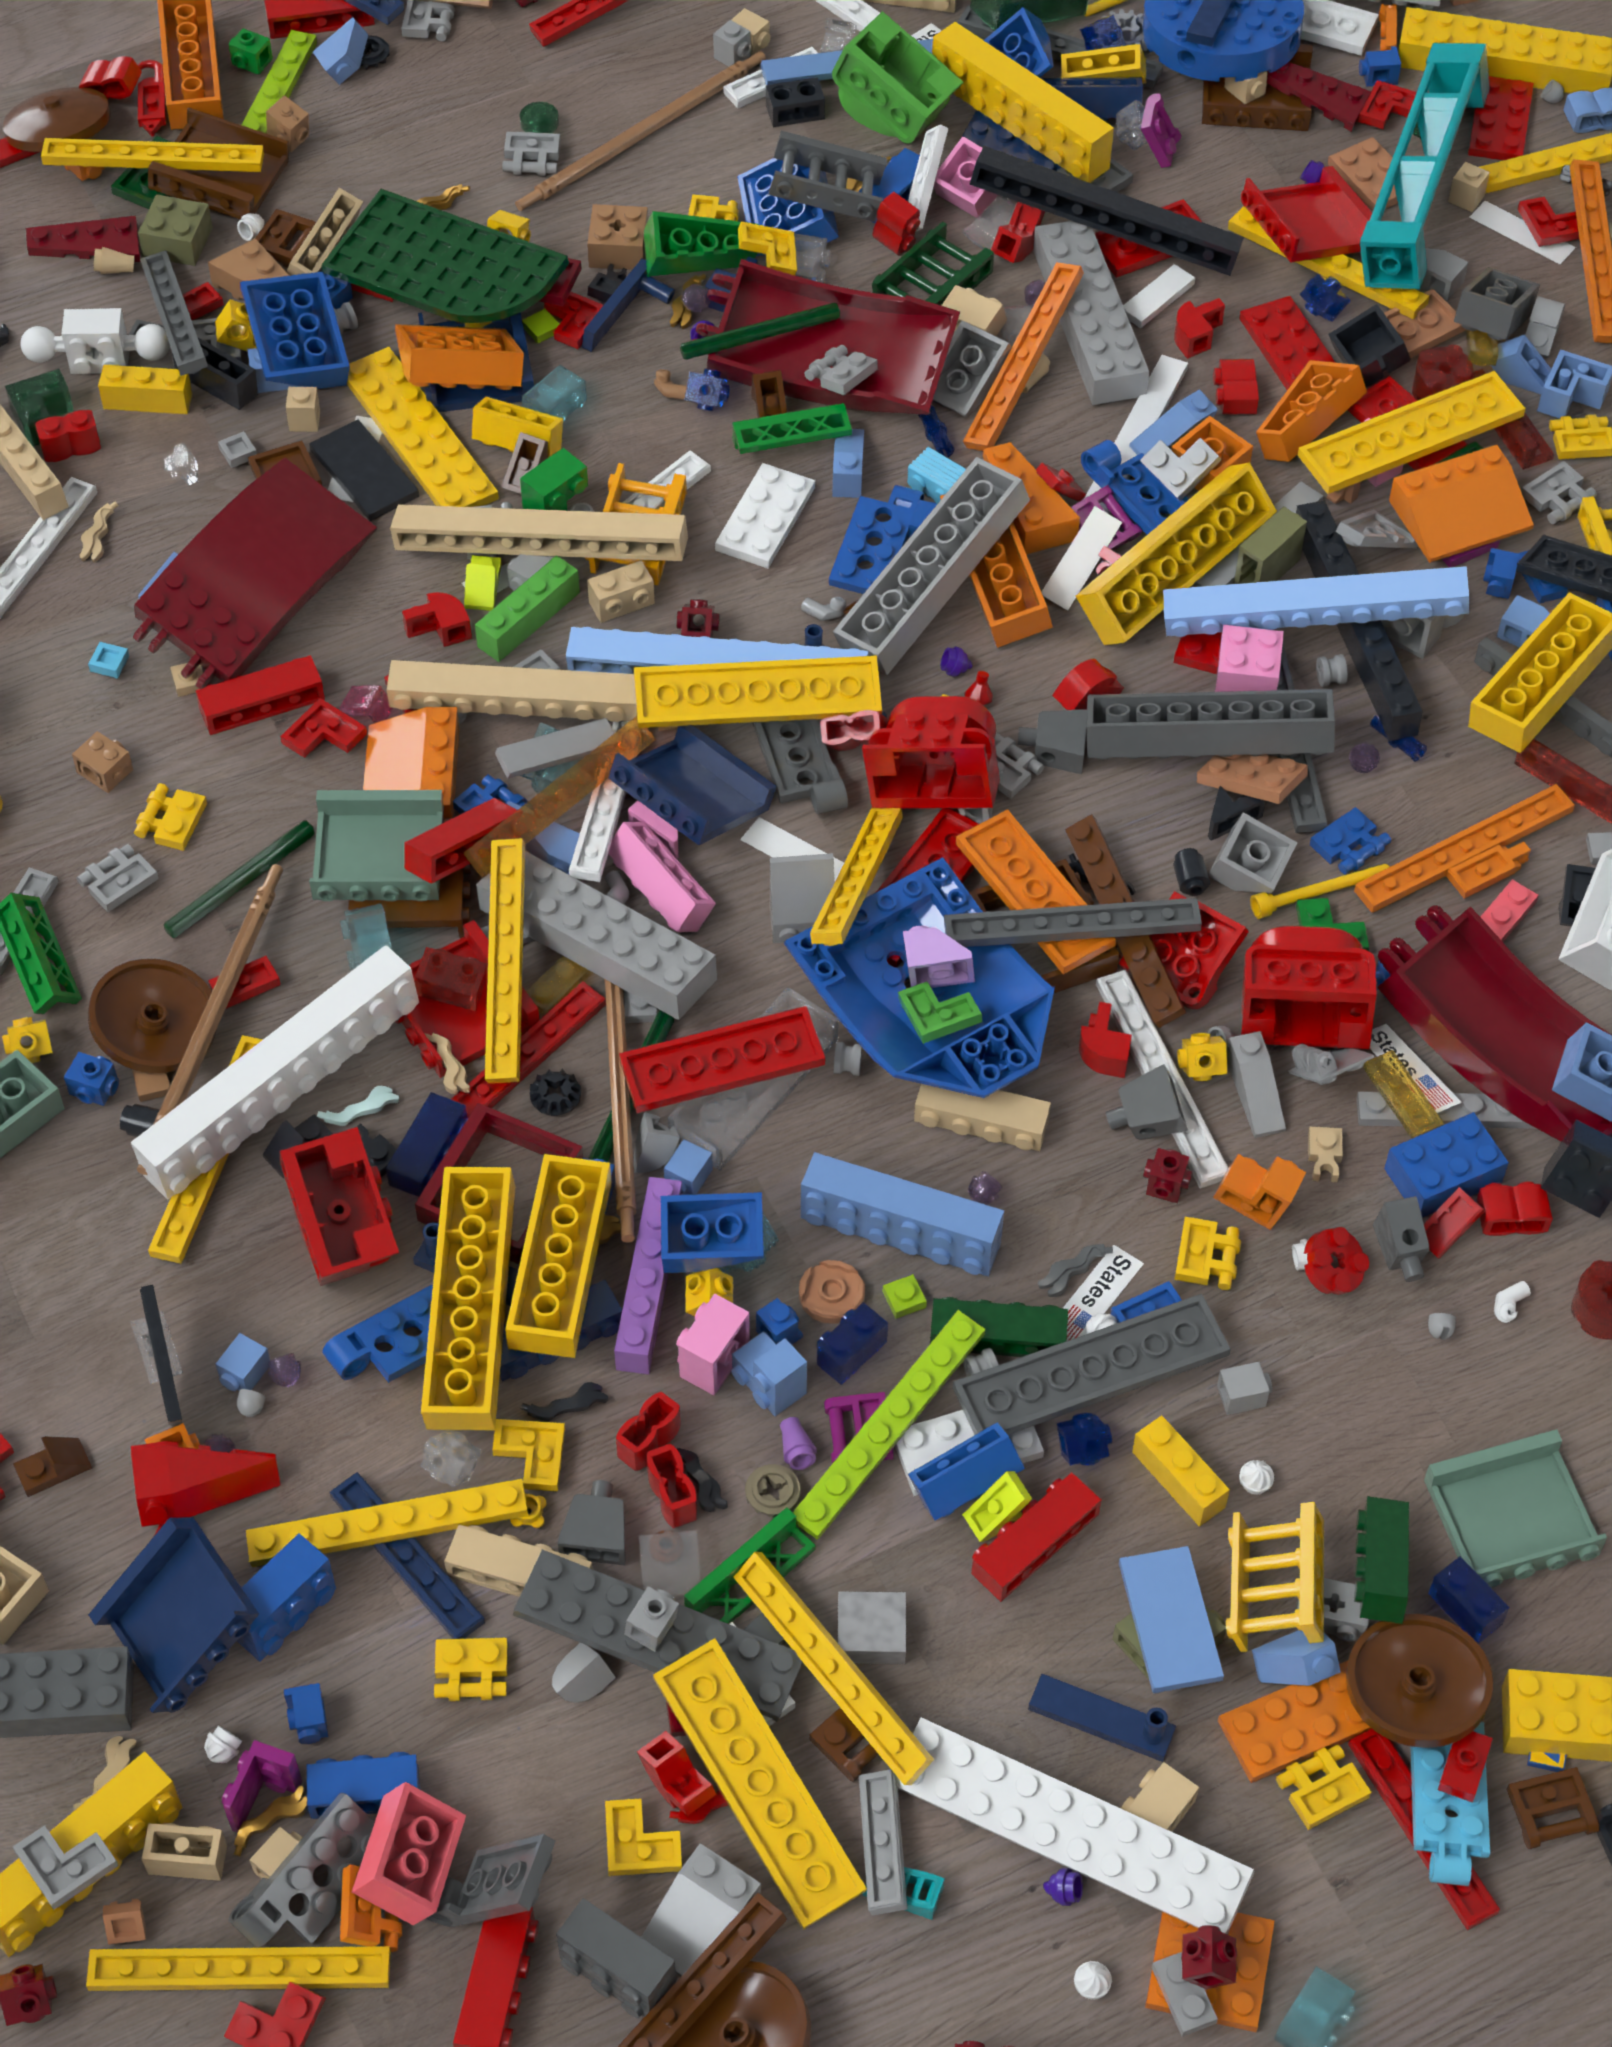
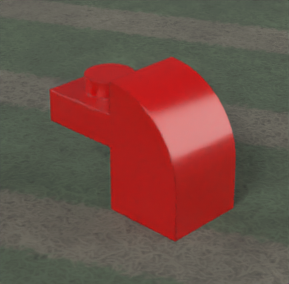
M1017 202L1010 223L1002 225L998 229L991 248L994 254L1012 263L1023 261L1034 248L1035 227L1041 225L1045 211Z
M1220 298L1203 303L1198 307H1195L1191 301H1187L1179 308L1176 317L1174 340L1187 359L1211 349L1214 328L1223 325L1225 304Z
M441 592L426 594L427 604L414 606L402 611L404 630L408 638L437 630L444 647L472 639L468 614L461 601L450 594Z
M1093 658L1073 668L1065 676L1052 696L1066 710H1087L1088 695L1120 694L1124 687L1116 680L1117 675L1113 671L1103 667Z
M1099 1002L1097 1014H1090L1088 1027L1081 1026L1079 1040L1080 1056L1083 1062L1097 1073L1125 1078L1132 1034L1108 1030L1112 1004Z
M667 1731L637 1751L653 1784L673 1809L678 1807L688 1816L717 1795L713 1785L693 1767L684 1746Z

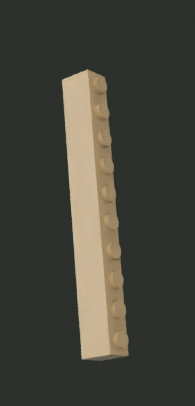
M398 504L390 527L395 550L682 561L688 540L685 515Z
M391 660L387 696L389 707L406 710L424 707H457V711L460 713L513 714L522 717L547 716L549 718L564 717L578 718L580 720L607 718V720L612 722H637L634 674Z

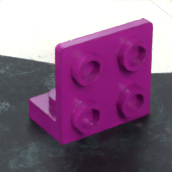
M256 1740L253 1741L249 1751L245 1750L242 1753L237 1765L239 1773L234 1783L227 1785L222 1796L223 1808L232 1831L238 1833L240 1826L246 1821L263 1782H265L269 1789L278 1793H285L286 1790L294 1793L298 1786L302 1784L303 1780L294 1754Z

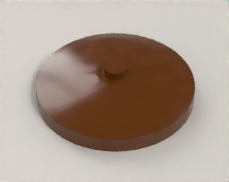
M79 87L60 88L40 93L15 106L4 118L2 127L6 140L11 146L24 151L42 152L45 138L88 139L94 136L108 123L111 110L106 96L97 90Z
M161 959L129 961L107 972L94 987L88 1008L89 1029L99 1048L112 1060L127 1068L146 1073L177 1071L212 991L201 977L180 964ZM215 1032L214 1037H213V1039H212V1041H211V1043H210V1046L212 1045V1043H213V1041H214L216 1032Z
M1405 1614L1403 1624L1379 1621L1359 1637L1350 1653L1346 1672L1348 1695L1355 1710L1374 1731L1399 1744L1419 1748H1432L1457 1742L1478 1727L1490 1705L1493 1692V1675L1484 1651L1464 1630L1438 1617L1423 1614Z
M749 1961L673 2047H809L811 2038L809 2010L796 1985L783 1972L761 1962Z

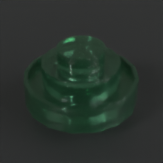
M532 102L526 105L519 115L521 128L525 132L552 133L559 125L558 110L554 105L547 102Z

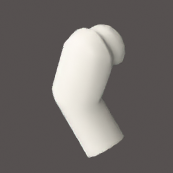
M1520 1281L1497 1293L1494 1314L1501 1322L1507 1323L1514 1320L1518 1313L1515 1312L1516 1302L1530 1296V1288L1525 1281Z

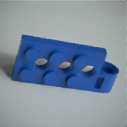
M1105 440L1084 451L1081 454V464L1085 472L1101 488L1107 485L1110 486L1114 492L1113 497L1125 513L1147 535L1167 519L1161 516L1160 513L1173 514L1189 500L1185 496L1179 501L1140 461L1145 456L1143 453L1121 464L1120 451L1111 440ZM1123 475H1131L1135 480H1127ZM1141 494L1152 495L1154 498L1146 499Z
M895 485L888 503L860 496L829 576V585L864 594L906 543L909 523L919 499L924 501V492ZM879 514H888L891 516V519L886 522H880L876 517ZM872 537H878L882 542L879 545L872 546L867 543V540ZM863 561H869L873 566L870 569L864 570L859 568L858 564Z
M433 1284L339 1333L326 1343L322 1353L343 1380H349L358 1376L366 1369L370 1360L388 1383L426 1363ZM409 1327H415L421 1330L422 1333L419 1336L413 1337L406 1335L404 1330ZM384 1342L391 1344L393 1349L388 1352H381L375 1346Z

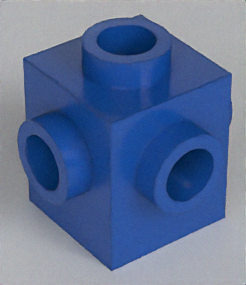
M79 1051L64 1076L69 1095L75 1096L87 1104L93 1102L104 1106L109 1096H113L119 1086V1078L117 1077L114 1063L105 1057H94Z

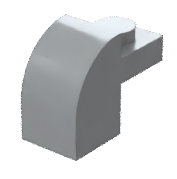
M1538 296L1525 336L1541 356L1549 357L1566 303Z

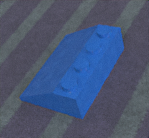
M772 158L737 176L746 222L793 231L796 251L816 249L839 237L834 211L768 195L775 170L782 172V160ZM794 164L792 175L808 179L810 168ZM820 171L819 182L828 184L826 172ZM758 253L757 256L766 255V254Z
M323 272L240 282V289L266 381L303 387H317V389L347 385L350 365Z

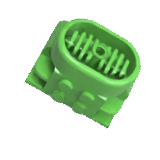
M883 11L844 47L832 70V78L839 87L840 103L855 121L880 134L897 137L907 144L912 143L938 117L939 113L949 103L950 96L963 84V81L941 63L935 55L926 50L914 37L910 36Z

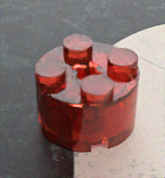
M1454 344L1421 351L1412 384L1414 398L1421 400L1472 380L1474 369L1471 360L1463 353L1460 346Z
M1597 1260L1581 1275L1572 1298L1571 1312L1574 1318L1576 1316L1581 1324V1328L1587 1334L1605 1340H1612V1261Z

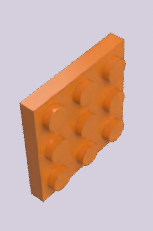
M1162 1912L1153 1962L1182 1952L1183 1934L1198 1931V1928ZM1237 1912L1228 1932V1935L1236 1938V1983L1205 1989L1218 2018L1216 2024L1252 2032L1257 2031L1275 1920ZM1151 1970L1145 2008L1171 2014L1154 1972Z

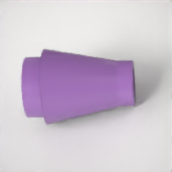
M797 1417L786 1418L780 1424L784 1461L795 1470L808 1468L816 1460L817 1448Z

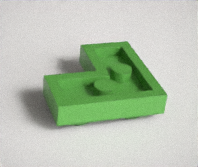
M928 982L898 992L899 1002L923 1044L983 1022L982 1013L970 992L940 1003Z

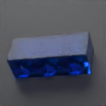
M430 1092L386 1167L389 1186L420 1197L468 1119L466 1105Z

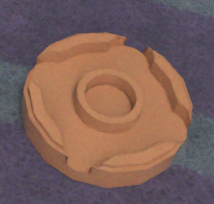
M826 1260L819 1262V1265L806 1270L800 1280L799 1300L803 1310L811 1318L822 1323L838 1324L848 1321L859 1313L864 1304L865 1284L863 1279H861L858 1271L853 1266L842 1261Z

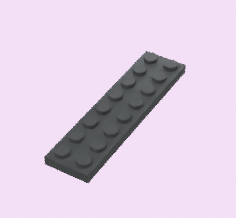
M1202 1294L953 1381L952 1388L974 1435L997 1422L1009 1435L1230 1355L1231 1349Z
M543 1549L541 1550L514 1608L513 1616L654 1673L716 1638L761 1715L772 1718L773 1721H779L803 1664L794 1650L679 1604L676 1620L656 1652L624 1635L626 1620L645 1590Z

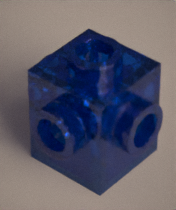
M1114 14L1101 18L1080 29L1087 51L1126 45L1123 31L1117 24Z
M1319 273L1307 282L1305 289L1299 294L1307 302L1304 306L1314 316L1319 315L1331 322L1335 320L1351 301L1340 290L1343 285L1331 275L1327 278Z
M704 368V373L691 371L689 372L684 400L698 403L697 408L714 411V406L721 407L729 399L730 385H727L728 378L720 377L721 371Z
M1079 1413L1074 1415L1072 1420L1056 1423L1061 1455L1070 1466L1079 1463L1081 1465H1093L1098 1463L1101 1458L1110 1456L1108 1444H1112L1111 1430L1109 1425L1104 1424L1096 1414Z

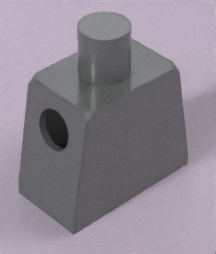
M1087 710L1042 711L1039 713L1037 728L1019 727L1017 745L1036 746L1035 756H1037V761L1044 766L1082 774Z
M1165 1064L1121 1086L1118 1091L1123 1106L1106 1111V1117L1112 1130L1129 1125L1135 1138L1140 1140L1188 1130L1172 1076Z
M1417 1197L1384 1202L1373 1223V1228L1389 1270L1401 1268L1406 1282L1422 1279L1425 1275L1421 1263L1429 1251V1243Z
M604 1480L594 1481L592 1483L591 1495H574L558 1538L559 1553L566 1555L577 1553L591 1562L625 1565L624 1503L620 1498L611 1497L613 1485L610 1482Z

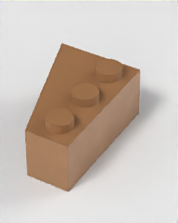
M256 239L208 262L212 286L217 289L222 287L231 292L232 297L237 300L243 299L240 289V282L289 276Z

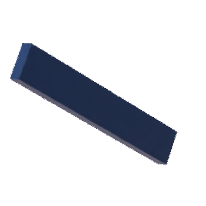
M358 1472L330 1491V1497L343 1512L385 1504ZM415 1537L372 1545L452 1639H465L485 1624V1618Z

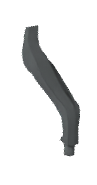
M1104 1244L1086 1246L1075 1258L1055 1262L1051 1265L1049 1274L1044 1279L1038 1281L1039 1289L1053 1286L1048 1290V1296L1057 1297L1066 1292L1072 1276L1086 1273L1095 1258L1105 1257V1254L1113 1253V1247H1105Z

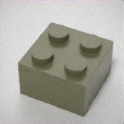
M156 195L138 232L143 257L166 250L170 262L196 266L213 229L209 204Z

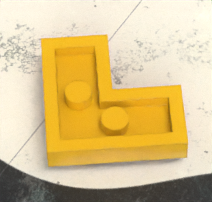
M747 222L740 223L738 228L739 249L766 254L768 268L795 276L797 262L793 231Z
M496 1419L492 1448L493 1456L526 1458L523 1477L524 1489L558 1491L565 1423Z
M642 1798L605 1801L609 1876L679 1872L682 1869L680 1831L643 1833Z

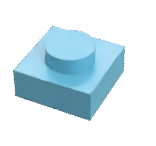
M99 642L88 663L90 672L118 678L129 658L128 648Z

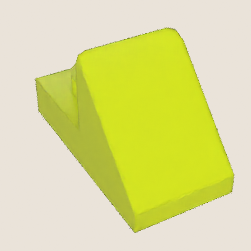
M472 555L471 563L466 565L465 609L488 611L494 609L502 567L500 557Z
M1006 1471L962 1515L979 1542H985L997 1536L999 1530L1007 1522L1012 1521L1014 1523L1022 1516L1021 1510L1032 1500V1497L1015 1471Z

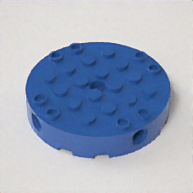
M1145 0L1143 39L1150 52L1154 51L1159 56V61L1168 68L1196 79L1219 82L1220 77H1235V82L1257 78L1258 73L1267 70L1272 73L1283 67L1294 57L1300 46L1304 17L1303 0H1236L1212 47L1186 41L1187 31L1204 0Z

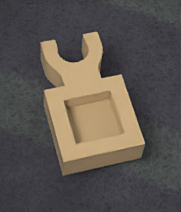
M1309 1127L1308 1161H1316L1312 1174L1313 1181H1319L1321 1171L1326 1170L1331 1173V1182H1338L1339 1167L1336 1163H1341L1343 1157L1342 1128Z

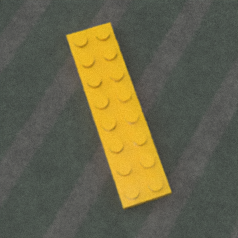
M390 347L349 364L347 386L436 506L476 507L485 506L499 499L497 489L431 401L427 402L426 395L421 388L408 382L403 373L402 363Z
M1492 371L1299 447L1298 457L1326 493L1330 494L1524 416L1526 408L1498 374Z
M877 656L634 667L638 728L824 719L838 715L850 717L852 714L863 710H873L882 714Z
M716 1638L653 1674L654 1681L802 1929L808 1928L866 1892V1886Z

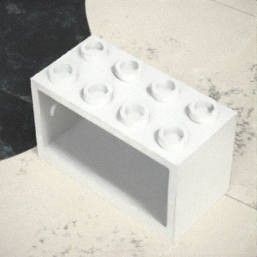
M1612 849L1601 854L1558 959L1609 990H1612Z

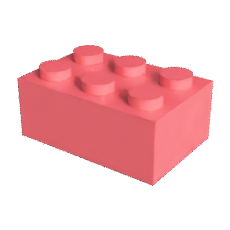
M407 1782L385 1794L352 1893L413 1926L436 1913L466 1815Z

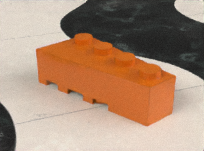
M1310 360L1256 431L1264 459L1290 462L1298 454L1299 447L1311 443L1366 394L1367 390L1359 365Z
M1008 442L983 449L984 461L1022 479L1030 501L1013 522L1026 555L1073 542L1079 532L1080 517L1055 490L1046 484L1036 473V469L1014 445Z

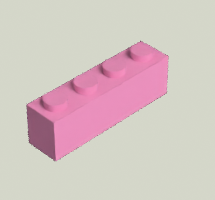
M623 822L612 839L608 853L614 860V864L626 873L631 879L632 885L647 897L651 907L660 912L672 930L679 933L698 932L715 906L714 900L644 822Z

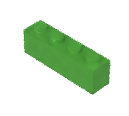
M557 555L475 624L477 647L500 662L580 593L578 570Z

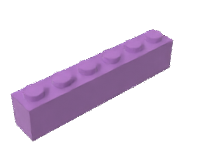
M649 1177L614 1350L616 1370L642 1374L650 1373L669 1273H663L661 1258L660 1196L682 1195V1181Z

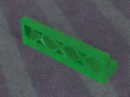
M844 403L732 422V441L734 448L739 449L740 454L852 435V428Z
M10 893L0 903V932L34 1013L44 1015L57 1002L77 1004L82 997L40 898ZM26 906L32 908L34 915L26 909ZM36 931L44 937L45 941L37 935ZM47 956L54 961L56 967L48 961ZM58 982L65 987L67 992L60 990Z
M786 1507L684 1595V1606L700 1613L704 1612L709 1606H725V1614L720 1621L730 1624L754 1604L749 1596L744 1599L729 1598L730 1588L738 1584L733 1576L754 1552H762L770 1562H776V1570L784 1578L816 1550V1545L796 1527V1515ZM790 1536L803 1546L796 1554H780L781 1544ZM777 1548L776 1554H771ZM780 1562H786L780 1567ZM729 1606H735L732 1610L729 1611Z

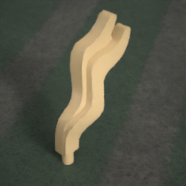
M116 501L101 507L94 515L93 526L82 534L83 549L79 555L82 561H85L91 553H93L91 559L94 563L103 556L104 549L100 540L109 531L107 519L114 513L113 509L119 506Z
M425 1033L431 1044L437 1047V1052L447 1069L443 1081L446 1091L451 1094H457L458 1090L469 1093L470 1086L466 1084L467 1074L465 1068L453 1056L450 1041L434 1033L432 1035Z
M116 1736L107 1742L105 1748L107 1766L95 1778L93 1794L128 1766L130 1761L129 1751L136 1745L135 1739H128L122 1743L123 1737ZM90 1795V1796H88V1797H86V1798L81 1799V1802H80V1803L74 1804V1805H73L74 1810H76L80 1805H82V1804H83L86 1800H88L92 1795Z

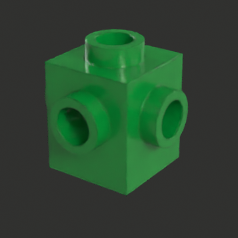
M243 28L229 43L232 65L259 75L273 59L270 38Z

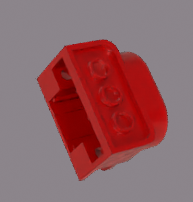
M920 696L908 698L897 704L889 716L886 728L874 731L870 736L869 745L862 746L872 808H993L1000 775L995 747L996 724L990 711L976 700L962 696Z
M1280 926L1265 931L1256 938L1245 954L1241 1035L1260 1031L1267 1045L1297 1046L1304 1044L1312 1047L1370 1049L1377 995L1374 955L1363 949V946L1356 937L1341 929Z
M358 1127L280 1151V1163L293 1202L294 1213L320 1286L367 1272L369 1268L382 1265L389 1261L392 1256L399 1254L390 1226L392 1222L391 1216H393L391 1206L387 1197L381 1198L379 1192L382 1191L380 1173L377 1166H370Z

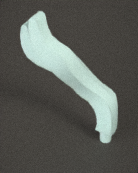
M376 1086L366 1100L349 1105L340 1113H333L328 1110L326 1113L318 1111L317 1117L324 1119L326 1123L346 1126L357 1117L381 1111L386 1104L398 1103L399 1096L393 1094L392 1089L389 1087Z

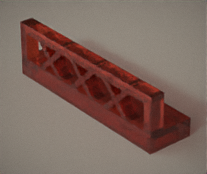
M1483 369L1473 371L1471 380L1486 374ZM1526 413L1521 418L1494 428L1522 470L1553 460L1554 453ZM1537 449L1541 451V454L1536 455Z
M1535 739L1521 753L1517 752L1515 765L1549 786L1557 784L1570 799L1612 824V786Z

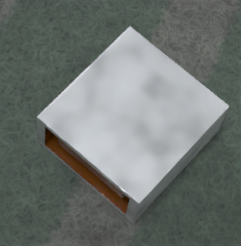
M838 1592V1644L854 1663L905 1664L906 1592Z

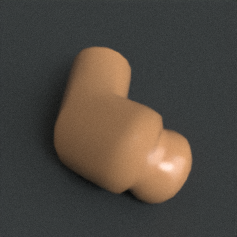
M660 369L656 371L654 385L663 396L675 399H690L691 386L674 384L670 380L671 373L668 370Z

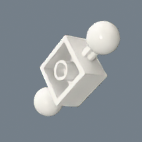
M121 308L64 309L62 336H55L46 327L34 326L24 332L20 344L23 354L29 360L37 363L50 360L56 352H66L71 374H99L102 372L103 365L128 366L129 351L136 350L141 357L150 361L162 359L170 350L166 332L159 325L148 324L141 327L136 335H127Z

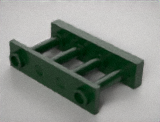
M942 221L937 227L930 229L922 240L884 273L875 277L872 283V293L906 297L909 294L897 288V286L904 280H907L930 294L925 301L942 306L955 285L965 289H974L993 272L994 252L985 247L977 255L972 256L946 240L947 224ZM941 249L966 265L960 270L955 271L932 256ZM923 264L948 279V281L943 285L937 286L914 271Z

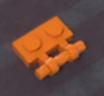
M348 1865L343 1868L340 1941L372 1947L380 1944L381 1936L384 1938L383 1946H389L391 1952L398 1951V1939L402 1936L403 1924L399 1922L397 1916L387 1911L384 1912V1918H381L380 1907L352 1893L360 1866Z

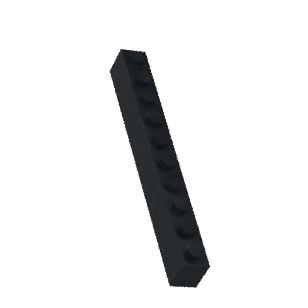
M983 146L976 161L969 184L1231 276L1244 239L1243 236L986 146Z
M1325 500L1297 505L1296 513L1307 521L1302 550L1315 578L1359 575L1342 536L1335 532L1337 525ZM1381 620L1368 621L1366 623L1336 624L1388 740L1393 741L1418 736L1423 711Z

